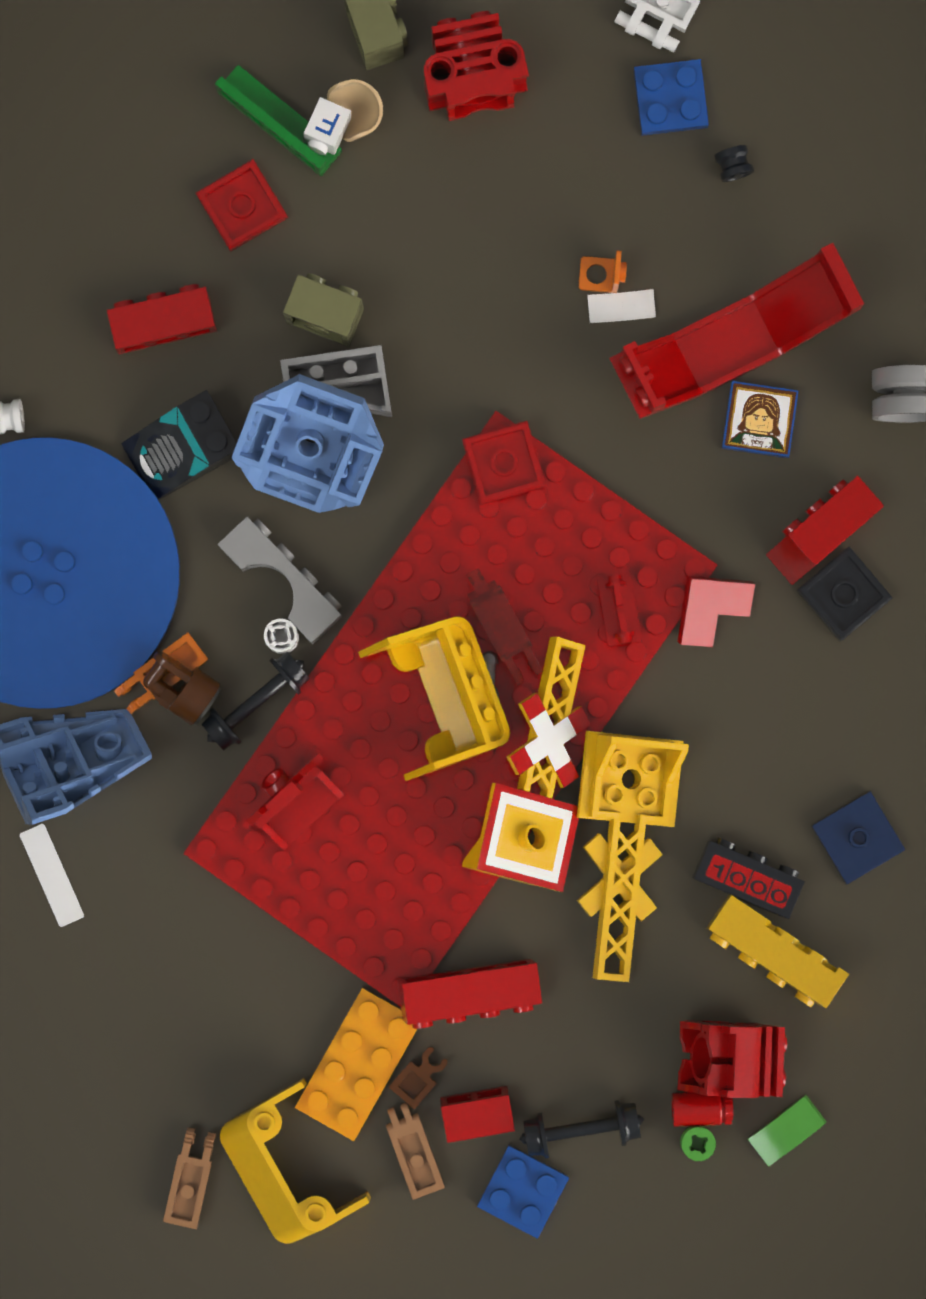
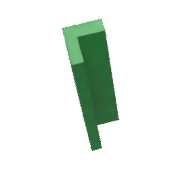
M237 65L226 79L221 76L216 81V90L220 96L320 177L342 152V148L338 147L335 155L328 152L326 155H320L307 146L308 144L304 142V131L308 121L241 66Z

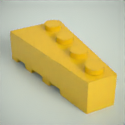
M732 895L727 896L706 927V929L712 932L709 939L725 950L729 945L733 946L741 952L737 957L753 969L759 964L768 970L769 973L766 978L779 987L783 988L786 983L797 990L794 997L810 1008L814 1003L827 1008L849 976V973L840 967L836 968L825 957L811 948L802 945L794 936L780 927H776L770 920Z

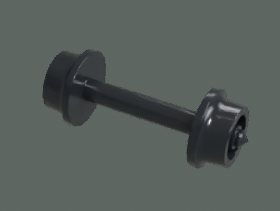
M288 652L278 659L271 658L269 661L279 673L224 719L214 708L210 709V716L201 724L208 732L207 742H216L223 751L232 744L236 743L239 745L242 743L232 729L287 683L298 695L301 693V687L310 679L302 669L304 668V661L298 659L295 661Z
M619 1100L614 1101L616 1117L544 1128L541 1112L537 1113L535 1118L523 1121L525 1133L521 1135L519 1140L527 1144L529 1156L542 1155L545 1159L549 1158L547 1142L619 1130L621 1145L626 1146L629 1140L641 1138L639 1125L643 1123L644 1118L637 1115L635 1103L622 1104Z

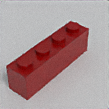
M532 959L397 979L402 1019L407 1025L412 1024L413 1029L433 1026L432 1021L446 1019V1023L464 1022L467 1020L466 1016L479 1014L480 1018L496 1017L500 1015V1010L512 1008L514 1013L528 1012L534 1010L533 1005L542 1004L538 966Z

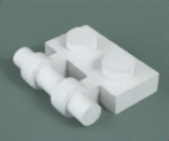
M625 0V3L636 9L632 16L620 10L614 22L626 28L625 32L632 36L636 33L652 41V46L660 50L663 47L674 53L680 41L669 36V32L673 27L685 33L701 0ZM645 13L662 21L659 30L642 22Z

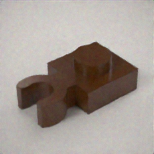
M432 1046L423 1052L422 1063L419 1067L413 1061H410L389 1085V1088L414 1110L437 1084L430 1077L431 1074L442 1071L448 1062L444 1058L440 1064L432 1065L428 1060L429 1055L434 1051Z

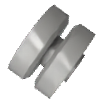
M926 365L887 366L872 370V390L881 394H888L877 397L872 401V420L895 423L926 422Z

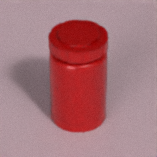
M693 1092L672 1093L671 1111L673 1127L721 1125L722 1123L724 1125H732L734 1116L733 1098L705 1096Z

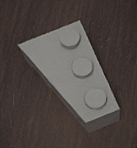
M382 345L280 360L283 382L301 374L365 398L371 414L392 417Z

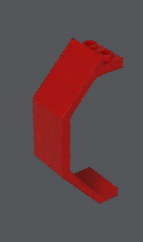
M831 243L821 248L814 257L753 294L670 335L639 346L636 341H633L623 346L620 353L609 359L636 413L642 419L700 397L786 354L862 308L864 302L834 243Z

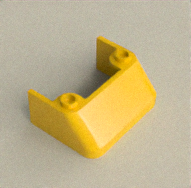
M458 616L388 637L358 652L360 658L387 650L391 662L398 670L409 672L418 669L441 733L431 736L425 744V754L429 764L404 774L405 781L493 750L508 741L510 736L509 725L473 628L466 619Z
M304 1078L225 1123L220 1132L221 1144L271 1233L279 1242L286 1244L294 1243L329 1227L369 1204L371 1199L367 1191L336 1210L322 1196H310L297 1203L264 1143L275 1137L282 1126V1117L275 1104L305 1088L307 1082Z

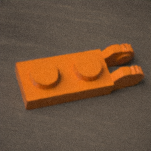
M189 632L162 651L192 672L196 667L199 668L209 660ZM152 658L133 672L135 675L114 690L115 694L120 697L131 691L139 682L143 685V679L156 660ZM169 670L162 679L171 687L182 680ZM145 688L147 690L145 694L129 703L127 710L130 714L140 709L151 699H156L151 691Z

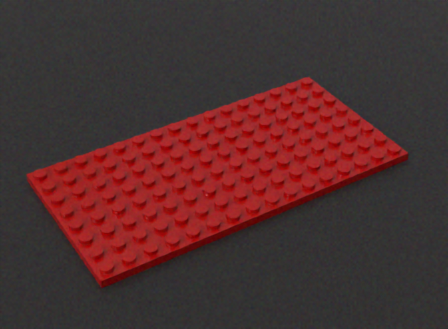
M495 411L480 434L515 423L498 411ZM534 436L532 438L546 487L480 505L465 453L308 677L310 679L301 687V693L299 695L296 693L183 853L400 1007L397 979L432 974L499 879L498 876L464 868L462 863L481 836L492 783H499L517 789L520 775L515 774L506 756L524 745L528 740L530 727L518 704L533 693H538L550 637H560L585 645L572 710L582 706L591 725L564 743V747L576 769L583 759L586 731L601 732L680 620L688 576L709 578L718 566ZM631 574L642 642L608 647L597 580L613 575ZM452 617H462L472 626L482 655L487 651L497 654L498 664H496L495 686L498 689L499 701L509 725V739L498 748L405 781L404 774L429 764L425 754V744L431 736L441 733L418 669L409 672L398 670L391 662L387 650L360 658L358 652L388 637ZM561 647L559 660L564 667L569 663L571 650ZM559 682L553 684L551 691L556 700L562 695V688ZM549 715V717H550L552 723L554 724L555 721H554L552 715ZM318 753L324 757L317 766L344 795L285 850L262 828L259 829L255 823L248 829L242 826L255 811L271 798L261 786L262 781L271 771L281 768L292 778ZM545 757L539 761L541 767L547 763ZM557 780L552 799H555L562 789ZM536 781L531 785L530 793L540 795L541 789Z

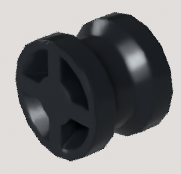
M746 145L734 146L715 154L716 163L720 164L722 168L720 174L722 182L738 180L754 173L753 165L747 161L748 149Z

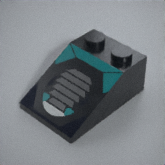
M205 390L167 412L121 444L139 477L160 500L232 460L231 457L236 441L209 392Z

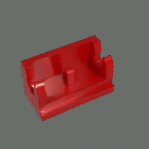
M507 1086L440 1097L447 1143L515 1131Z

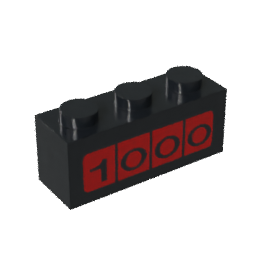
M718 837L716 843L707 841L693 874V879L785 919L790 918L805 881L797 878L800 872L782 864L777 870L766 865L768 858L749 851L747 856L735 851L736 844Z

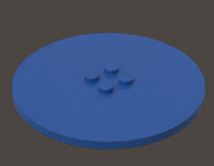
M29 438L1 444L0 702L19 707L48 709L74 706L94 700L116 689L135 675L133 672L147 663L168 631L175 612L180 585V560L173 528L164 508L148 485L132 469L100 449L84 443L58 438Z

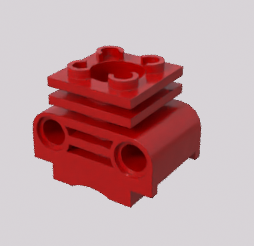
M480 11L473 13L471 19L457 21L456 18H446L438 21L437 26L431 27L432 46L435 54L431 55L424 65V85L429 112L446 108L448 120L452 121L466 118L468 115L480 110L499 111L514 108L515 94L528 91L526 82L529 73L523 48L517 41L502 39V28L499 26L500 19L498 13L490 14V11ZM504 61H509L513 63V65L503 66L500 63ZM438 75H444L448 78L444 80H437L434 77Z
M680 1021L679 1039L683 1052L690 1053V1059H682L681 1067L678 1071L677 1090L705 1096H722L727 1098L783 1097V1088L786 1084L784 1053L788 1045L785 1027L742 1022Z

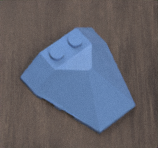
M127 709L86 712V717L65 719L64 714L53 715L54 720L33 721L32 717H22L0 724V766L25 824L33 825L68 813L152 759V753L132 714Z

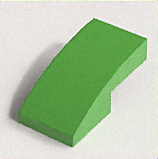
M805 1094L782 1110L776 1118L751 1134L748 1141L769 1167L810 1137L827 1121Z

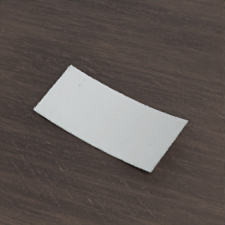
M654 289L587 295L590 323L656 317Z

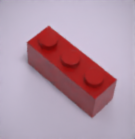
M192 284L179 288L180 293L167 296L166 292H157L146 296L147 301L134 303L133 300H123L114 303V308L107 310L116 351L119 354H124L217 332L206 287L200 288L199 284Z

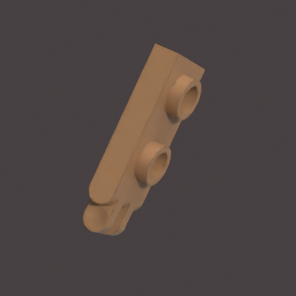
M403 1103L400 1106L404 1118L400 1120L394 1107L387 1109L392 1123L386 1124V1128L411 1197L414 1200L444 1189L445 1185L419 1114L411 1115L408 1104Z

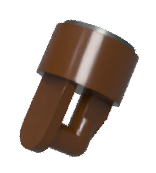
M158 650L153 656L156 662L143 679V685L151 691L160 705L189 725H197L220 693V683L197 667L192 672L168 654ZM168 670L185 681L179 691L162 681Z

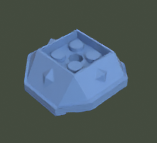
M299 374L254 396L231 458L242 469L255 490L321 513L345 506L354 507L361 504L384 444L365 398ZM305 439H311L315 443L308 442Z

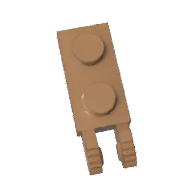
M188 1127L182 1152L178 1154L163 1222L197 1230L213 1162L210 1159L216 1133L208 1132L204 1141L203 1156L198 1158L189 1156L196 1134L195 1129Z

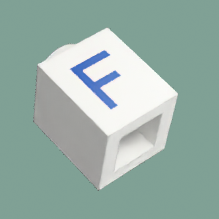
M320 97L304 131V142L315 153L326 155L328 152L335 155L351 121V110Z

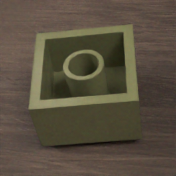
M344 0L345 10L366 71L404 58V47L408 46L406 39L408 36L402 18L395 19L394 15H397L396 0Z
M308 273L306 277L297 275L283 311L286 323L350 347L364 311L362 299L357 297L358 292L339 285L338 289L325 285L327 280Z

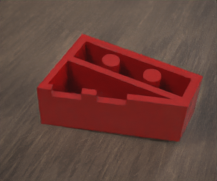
M856 476L849 483L845 479L841 480L829 491L832 496L831 499L826 503L821 498L805 511L809 517L802 523L797 518L782 531L786 537L766 554L791 585L796 583L884 507L882 502L859 476Z

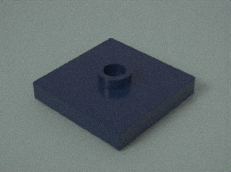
M871 791L811 826L846 885L905 851L904 846Z

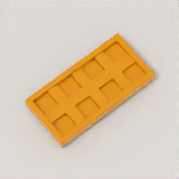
M362 987L295 1108L350 1140L355 1141L417 1029H413L412 1024L407 1025L403 1021L400 1008Z

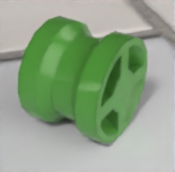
M689 1126L682 1132L680 1146L689 1159L704 1161L714 1153L716 1140L706 1127Z

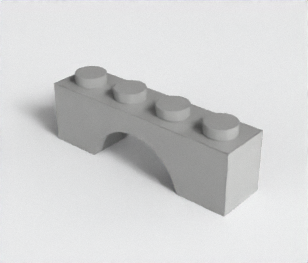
M246 517L218 543V546L243 572L257 567L274 569L287 578L293 590V606L288 619L313 645L342 618L341 614L337 611L342 606L329 592L323 596L314 587L318 581L305 567L299 571L291 563L295 557L282 543L276 547L267 538L272 532L258 518L252 522Z

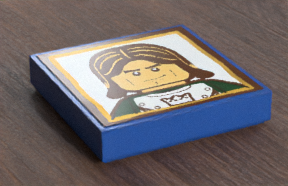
M731 381L721 449L789 458L799 391Z

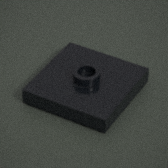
M850 546L796 590L839 642L844 640L893 599Z

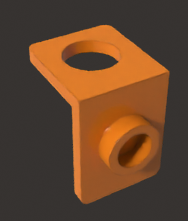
M616 250L615 259L583 256L580 263L579 289L583 291L617 293L619 282L625 283L627 262H621L622 251ZM599 265L605 269L606 279L602 283L594 284L588 280L587 270L591 266Z

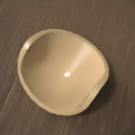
M351 79L335 84L328 90V101L351 110V121L342 138L347 142L355 141L372 133L378 127L383 116V104L378 92L370 84L361 80Z

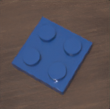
M701 59L634 67L641 136L708 128L709 122Z
M508 1145L477 1207L538 1239L569 1180V1176Z

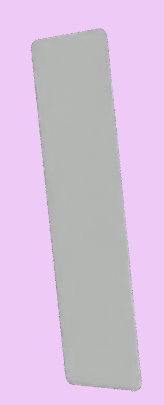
M40 824L20 833V838L59 926L63 927L83 918L84 913L45 825Z

